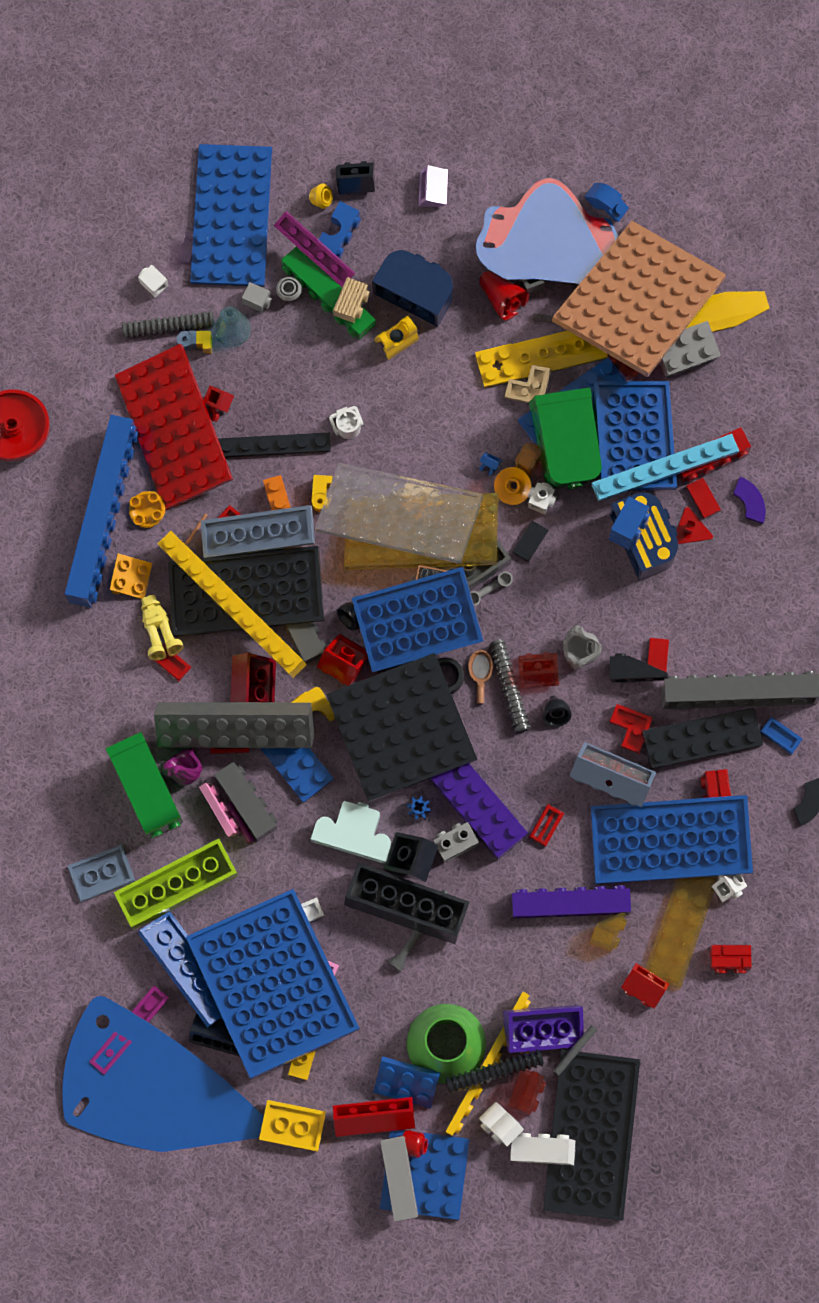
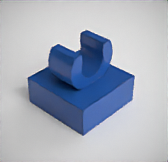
M485 452L479 461L483 463L479 471H483L484 467L488 466L490 468L488 475L491 476L500 467L503 460Z

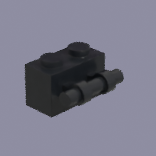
M361 161V163L353 164L345 162L344 164L336 165L338 194L375 192L374 162L367 163V161Z

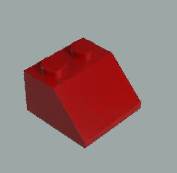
M339 634L324 650L317 668L339 680L340 683L349 686L356 680L366 664L368 655L365 648Z

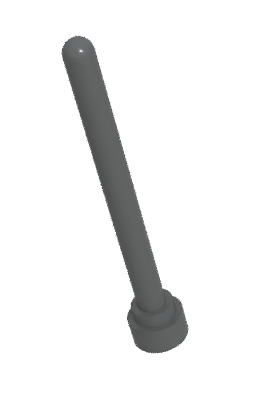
M442 890V891H441V892H444V893H447V894H448V891H447V890ZM414 931L401 952L392 957L388 964L401 972L405 967V958L422 933Z

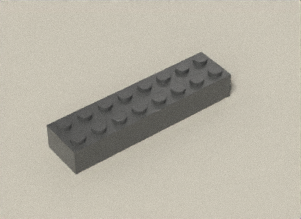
M806 671L799 675H795V672H785L784 675H776V673L771 672L765 673L764 676L748 673L737 677V674L725 675L726 677H718V675L712 674L707 675L706 678L690 675L687 678L679 679V676H669L667 679H664L661 687L663 710L817 704L819 701V674H815L814 671Z
M158 702L154 712L158 747L311 748L314 738L311 703Z

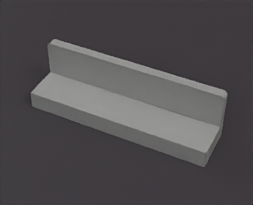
M405 1137L380 1140L394 1222L417 1218L418 1211Z

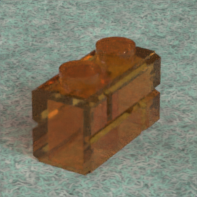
M525 443L521 453L519 452L515 459V467L526 472L530 479L540 464L542 453L540 447L534 443Z

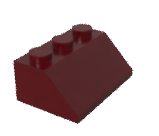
M248 652L232 656L230 702H275L276 661L273 658Z

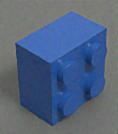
M628 497L611 528L608 540L628 550L631 545L635 546L640 538V529L644 530L649 521V506Z

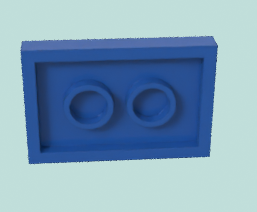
M382 1056L373 1093L394 1099L412 1097L413 1104L431 1109L440 1072Z

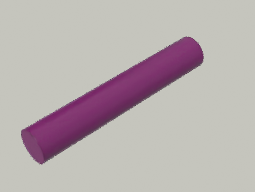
M232 802L227 803L230 808L229 814L237 820L240 832L247 843L250 844L255 839Z

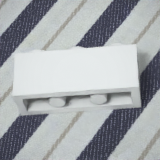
M520 1133L512 1141L510 1161L574 1165L575 1140L569 1139V1135H557V1138H550L549 1134H538V1137H531L529 1133Z

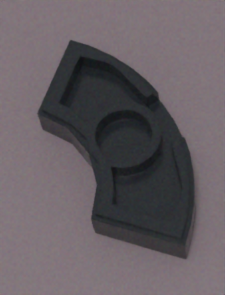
M819 778L804 783V799L793 808L800 827L810 822L819 812Z

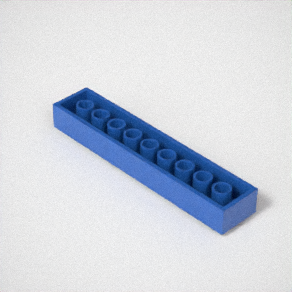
M110 415L65 591V596L71 604L92 608V604L97 602L98 592H96L97 585H101L103 574H100L101 568L105 567L107 563L105 553L106 549L111 547L112 538L109 537L111 531L114 532L116 527L114 517L115 513L118 514L120 511L121 503L118 502L119 497L123 496L125 491L123 481L124 478H128L130 467H127L129 460L132 461L134 456L133 442L137 443L139 432H136L137 427L133 419Z

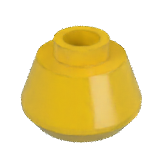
M322 183L311 189L309 200L314 206L326 209L332 203L333 194L328 185Z

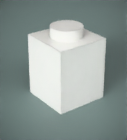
M153 265L149 268H144L139 274L140 284L155 298L169 286L167 279Z

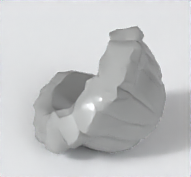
M575 625L565 635L563 641L564 657L567 663L570 664L569 667L574 670L583 669L584 665L592 663L599 657L602 646L595 635L585 632L583 627Z

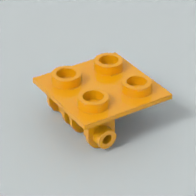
M117 553L109 590H112V593L117 595L122 593L140 599L144 598L152 563Z

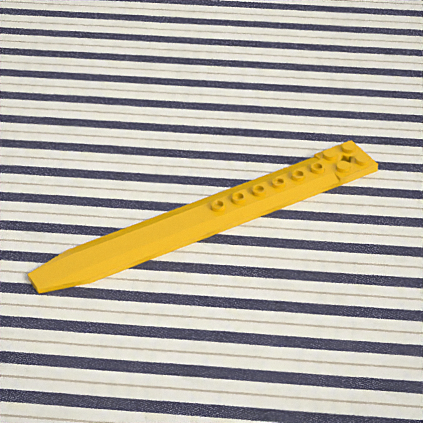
M765 291L723 292L712 295L687 328L708 321L712 332L736 327L770 309ZM568 330L475 352L484 388L508 383L509 379L520 380L528 378L532 365L550 368L552 372L612 357ZM496 361L503 364L500 370L493 368Z

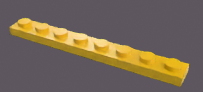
M522 992L513 1010L527 1009L531 1002L528 1000L530 995ZM504 1026L482 1066L487 1067L488 1064L498 1063L502 1055L499 1052L502 1045L507 1046ZM477 1084V1087L473 1085L468 1090L445 1133L453 1136L454 1133L459 1134L464 1125L461 1123L463 1116H469L473 1108L470 1105L473 1098L478 1099L483 1090L480 1084Z

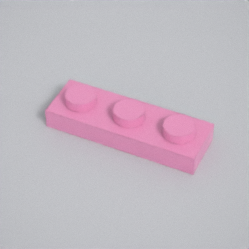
M212 783L201 785L199 787L227 836L234 837L241 833L239 823L228 812L230 811L229 806L220 798V791L217 786Z

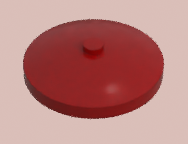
M17 389L0 391V460L12 462L29 458L43 447L49 436L50 420L48 412L43 403L29 392Z

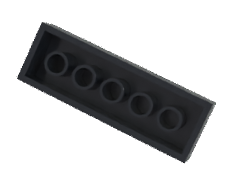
M358 862L345 896L344 906L456 944L470 901Z

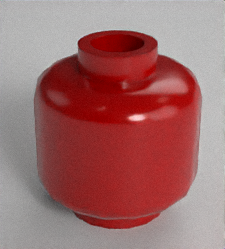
M406 1130L402 1136L405 1137L408 1157L420 1158L427 1151L428 1139L425 1138L422 1132Z

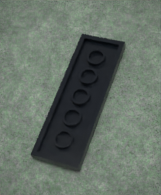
M754 708L642 731L650 769L763 745Z

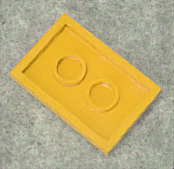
M267 1100L259 1140L318 1152L326 1112Z

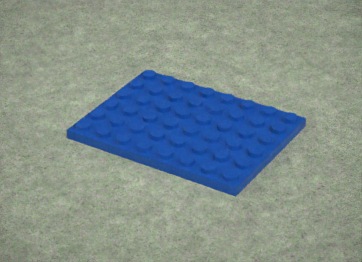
M294 889L186 936V940L250 1080L360 1030Z

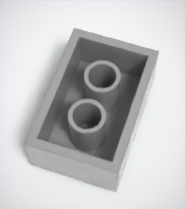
M708 321L686 328L659 363L665 378L713 361L721 356Z

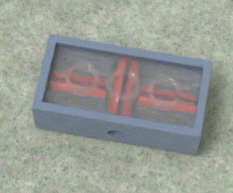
M584 742L569 777H572L579 783L591 785L596 790H603L614 798L624 799L631 805L642 807L656 772Z

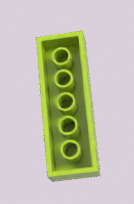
M217 839L117 890L114 894L131 928L135 930L238 877V874L220 839Z

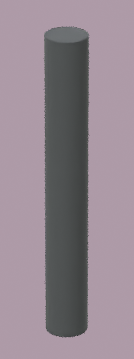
M591 1025L553 1070L558 1076L595 1034L597 1029Z

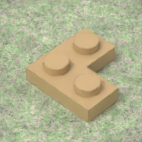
M532 365L527 383L509 379L505 398L529 403L534 396L545 394L551 369Z

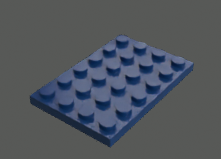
M669 381L594 382L597 439L602 464L600 480L675 454ZM674 475L634 490H676L677 478Z
M463 567L352 598L372 672L408 663L433 653L436 655L484 641Z

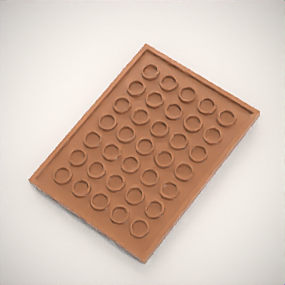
M631 221L556 312L552 322L648 377L721 285L726 274Z

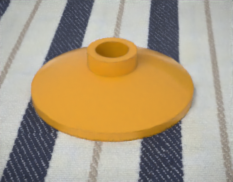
M517 467L503 469L494 481V490L497 497L509 505H517L524 502L528 498L532 487L528 474ZM512 482L517 483L516 489L511 487Z

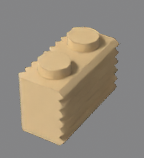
M347 277L333 309V315L355 323L357 318L360 319L363 312L361 306L363 302L368 301L370 295L368 285Z

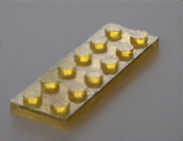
M716 876L676 879L645 968L669 983V985L680 989L682 987L714 893L712 885L718 882L719 879Z

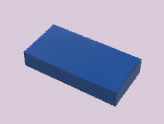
M770 717L760 731L762 735L791 755L803 740V738L773 717Z

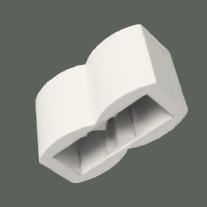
M497 1102L479 1118L482 1122L480 1125L487 1134L492 1132L493 1135L491 1137L499 1145L503 1143L508 1146L524 1130Z

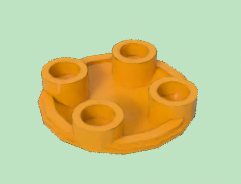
M144 491L133 496L129 501V516L137 526L151 528L157 525L164 517L165 503L156 492Z

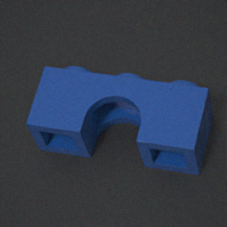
M339 201L331 216V220L341 230L336 235H328L322 232L319 240L341 259L344 253L343 247L345 243L349 244L353 236L351 232L354 227L357 228L359 226L361 218L358 209Z

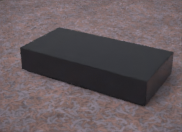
M532 520L513 553L529 562L549 530Z

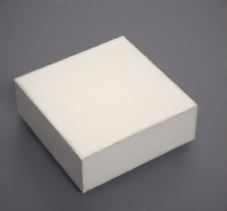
M317 898L301 904L309 922L324 916Z

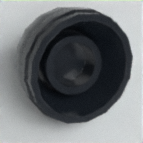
M346 602L339 606L336 611L340 621L349 630L356 631L359 629L353 602Z
M550 696L549 701L543 707L542 717L547 726L561 727L571 720L572 713L569 704L564 700L558 699L556 696Z

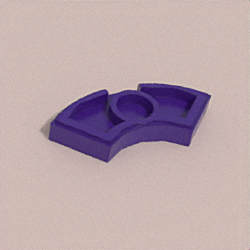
M739 477L733 495L743 502L746 510V519L763 524L766 509L761 493L750 481Z

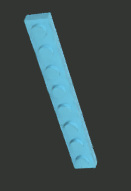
M730 434L592 482V487L599 502L737 454L739 449L733 435Z

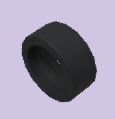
M439 658L437 660L440 666H450L456 671L457 680L449 687L451 694H454L463 684L464 672L462 666L452 658Z

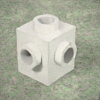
M537 482L536 487H532L528 494V498H530L528 508L545 515L549 506L553 507L555 503V489H552L553 487L547 483L540 484Z
M741 875L719 876V881L712 885V888L722 902L731 897L733 900L737 899L743 894L742 890L747 887Z

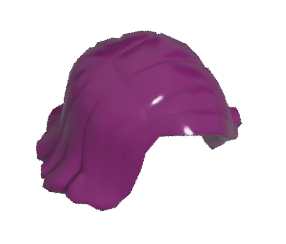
M183 749L167 760L162 768V777L169 778L175 783L184 786L195 782L202 772L201 763L194 754L195 749Z

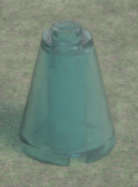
M226 306L222 309L216 320L214 333L218 341L223 345L236 347L242 345L250 337L251 324L248 318L236 307Z

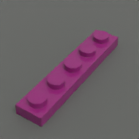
M287 211L274 224L275 228L342 288L346 278L349 277L351 279L356 274Z
M153 986L133 1009L132 1013L149 1023L168 1001L169 997L156 986ZM116 1032L111 1035L90 1060V1063L104 1075L132 1042L128 1040L103 1069L95 1061L118 1035ZM119 1035L120 1041L123 1042L127 1039L122 1035ZM108 1049L106 1051V1055L108 1057L113 1056L114 1051L112 1049Z

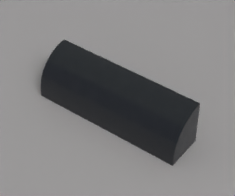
M196 1013L190 1029L188 1042L240 1057L223 1019H219L207 1027Z

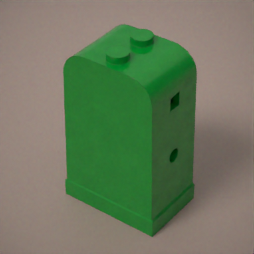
M590 387L536 395L529 401L545 482L553 488L568 487V490L578 489L583 484L591 482L601 472L602 464Z
M142 732L105 748L149 839H156L169 829L172 831L179 828L183 820Z

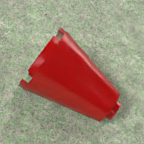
M492 271L482 273L479 278V285L500 318L506 321L510 320L518 314L516 312L518 308L526 306L529 294L525 289Z

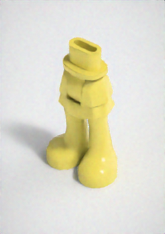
M155 595L142 598V622L144 623V628L148 631L152 647L148 649L149 659L162 660L166 658L165 650L157 632L159 628L161 629L168 655L174 656L181 652L184 648L183 643L179 639H174L168 624L167 613L161 607L160 601H157Z

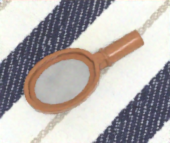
M478 650L471 655L468 669L471 678L477 683L476 704H484V683L491 677L493 662L488 652Z

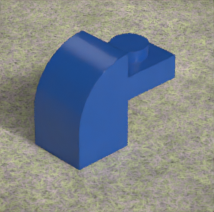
M594 183L584 196L594 208L604 209L616 222H619L629 209L621 199L622 195L604 183Z

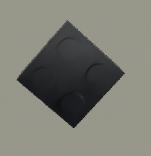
M396 832L383 869L402 877L426 882L438 844L423 837Z

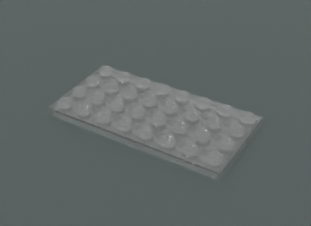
M338 463L315 529L316 532L461 564L483 494Z

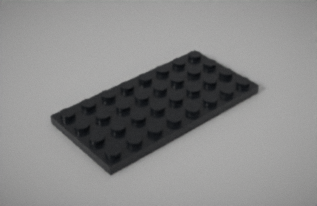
M318 545L200 558L269 627L325 621L320 550ZM174 561L168 562L173 637L243 630Z
M561 1049L560 1062L570 1050ZM579 1052L558 1076L551 1138H557V1135H569V1139L575 1140L574 1165L548 1164L543 1211L623 1221L641 1059Z

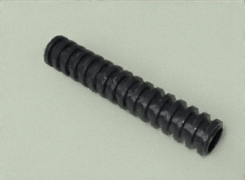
M536 1049L535 1052L529 1051V1054L523 1053V1056L520 1054L516 1058L513 1056L510 1060L506 1058L504 1062L500 1060V1063L494 1062V1065L488 1064L487 1067L482 1066L481 1069L477 1067L475 1071L471 1069L470 1072L467 1073L465 1071L462 1075L458 1073V1076L446 1077L445 1081L450 1094H454V1091L458 1093L461 1089L463 1091L466 1090L467 1087L471 1089L473 1085L477 1087V1084L483 1085V1082L489 1083L490 1080L495 1081L496 1078L500 1080L502 1076L506 1078L507 1075L510 1074L512 1076L515 1072L519 1074V1071L525 1072V1069L531 1070V1067L537 1068L538 1065L541 1067L544 1064L541 1052Z

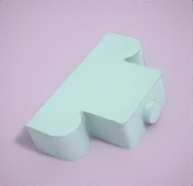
M344 801L336 824L329 817L318 819L311 837V842L383 864H385L391 848V841L387 835L377 834L374 836L380 819V812L368 808L369 805L361 802L353 804Z

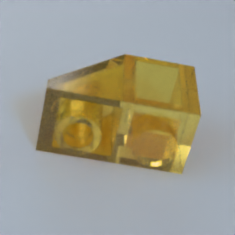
M619 913L597 923L589 944L608 952H612L613 948L617 949L621 939L617 937L619 930L624 931L627 920L624 919L625 913Z

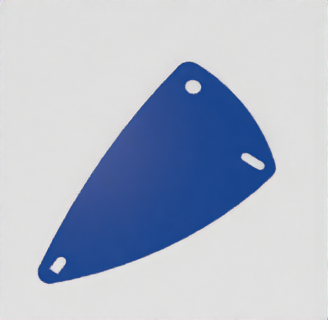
M97 996L87 1006L73 1034L64 1068L62 1089L64 1118L69 1125L107 1140L157 1152L259 1138L264 1116L198 1057L155 1026L107 997ZM100 1015H106L110 1020L109 1026L105 1029H101L96 1025V1019ZM116 1032L118 1035L95 1061L103 1069L128 1040L132 1042L104 1075L90 1063V1060L111 1035ZM119 1035L127 1039L122 1042L119 1040ZM108 1049H112L114 1051L112 1057H108L106 1055V1051ZM87 1097L89 1103L80 1116H74V1109L82 1098Z

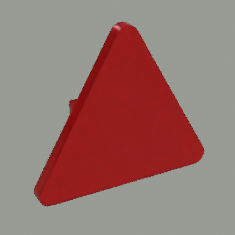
M685 507L677 528L678 536L676 538L678 544L713 539L712 533L689 507Z

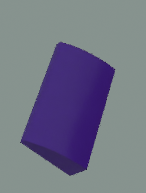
M579 1005L503 1011L504 1031L509 1053L535 1051L536 1049L572 1048L584 1034L583 1007Z

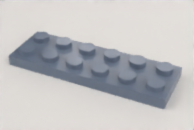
M310 505L201 520L204 558L315 544L312 506Z

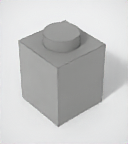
M249 282L242 296V303L263 313L264 309H268L272 302L270 291Z

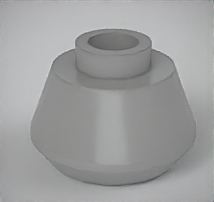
M293 277L281 279L276 286L277 295L284 301L297 299L302 290L300 282Z

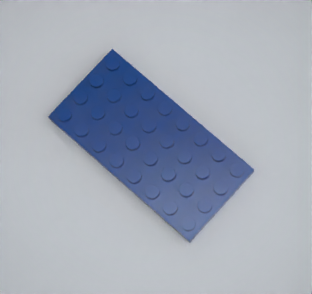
M199 144L191 284L248 286L249 282L265 287L272 147Z
M747 795L644 802L642 807L629 803L591 806L596 884L753 874Z

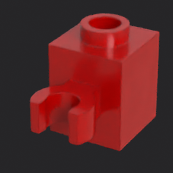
M209 385L204 397V403L210 405L207 411L209 416L213 413L211 421L217 422L219 420V410L228 412L235 395Z

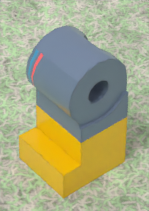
M183 331L178 334L177 343L182 344L185 351L203 349L204 354H212L211 331Z

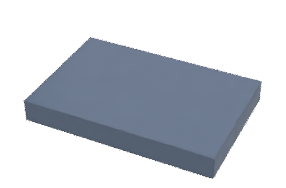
M122 845L67 866L80 902L136 881Z

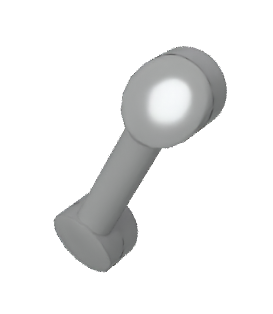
M507 571L501 572L497 575L494 582L477 592L470 591L474 606L480 603L482 597L498 587L511 585L513 582L512 574Z

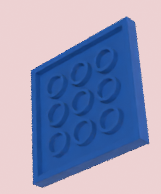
M406 1130L390 1131L389 1139L402 1136ZM423 1133L425 1138L428 1139L426 1153L422 1154L420 1158L408 1157L418 1214L459 1220L470 1139ZM385 1170L380 1209L392 1211Z

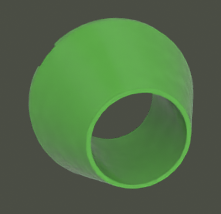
M453 1004L432 1006L419 1014L409 1029L407 1051L410 1061L415 1066L440 1072L438 1083L446 1084V1077L452 1078V1075L458 1076V1073L462 1075L465 1071L467 1073L470 1072L471 1069L475 1071L484 1058L486 1050L484 1030L478 1019L463 1007ZM441 1024H451L458 1027L466 1039V1047L462 1054L451 1060L437 1058L430 1052L427 1046L429 1033Z

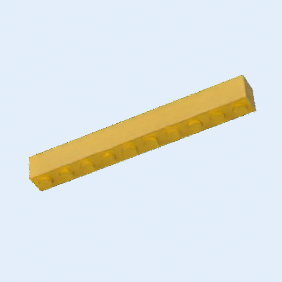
M172 531L157 543L292 678L307 665Z

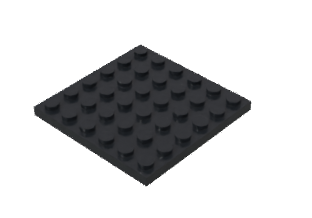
M435 653L326 694L368 803L478 760Z

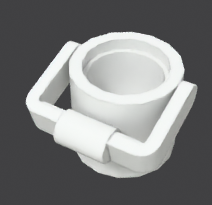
M356 406L336 410V413L329 417L335 435H340L344 439H353L358 436L361 426L364 425ZM333 418H336V426L334 424Z

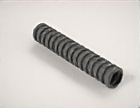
M209 310L208 313L203 311V313H192V315L187 313L186 316L180 314V316L174 315V317L169 316V318L164 316L163 319L157 317L156 320L151 318V320H140V322L134 320L133 323L131 321H128V323L122 322L123 337L127 338V336H130V338H133L134 335L139 337L141 334L145 336V334L151 335V333L155 335L156 332L162 334L164 331L168 333V331L174 332V330L178 332L179 329L185 331L186 328L191 330V328L197 329V327L202 328V326L208 328L209 325L214 327V315L212 310Z
M503 639L495 640L489 644V648H492V658L495 659L494 664L497 665L495 667L498 670L497 675L500 676L499 681L502 682L500 686L503 687L502 692L505 693L504 698L507 699L505 703L508 704L507 709L510 710L509 715L512 716L510 720L513 721L512 727H515L514 732L522 733L528 731L531 727L528 725L529 720L526 719L527 714L524 713L526 710L523 708L524 703L521 702L522 697L519 696L521 693L518 691L519 686L516 685L517 680L514 679L516 675L513 674L514 669L511 668L512 663L509 662L511 658L508 657L509 652L506 651L507 646L504 645L506 641Z

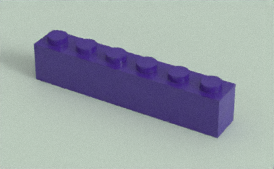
M623 885L613 886V889L597 886L594 887V890H586V887H576L574 891H566V888H555V891L547 892V889L544 888L535 889V892H527V889L515 890L516 893L511 895L513 919L624 915L631 913L630 888L625 889Z

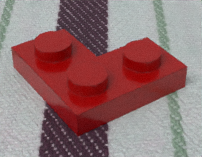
M616 704L610 723L627 729L621 748L639 754L644 742L642 731L649 729L653 717Z

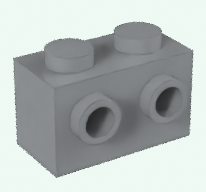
M460 822L452 827L453 830L446 833L443 831L435 836L436 839L433 842L438 844L437 851L444 864L479 845L468 822L465 824ZM444 844H449L450 846H449V847H444L443 845H444Z

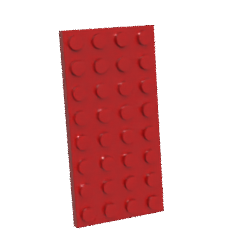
M178 344L115 374L130 418L133 419L137 427L136 432H139L138 440L158 494L165 503V510L176 507L233 480L182 344Z

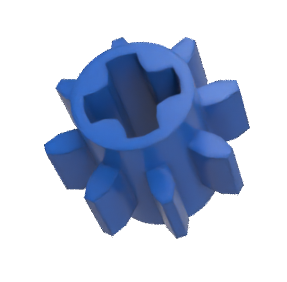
M422 796L418 800L412 797L413 803L407 804V807L412 809L408 815H415V821L421 816L425 820V812H431L429 808H426L429 805V801H422ZM415 805H423L422 812H419V810L415 811Z

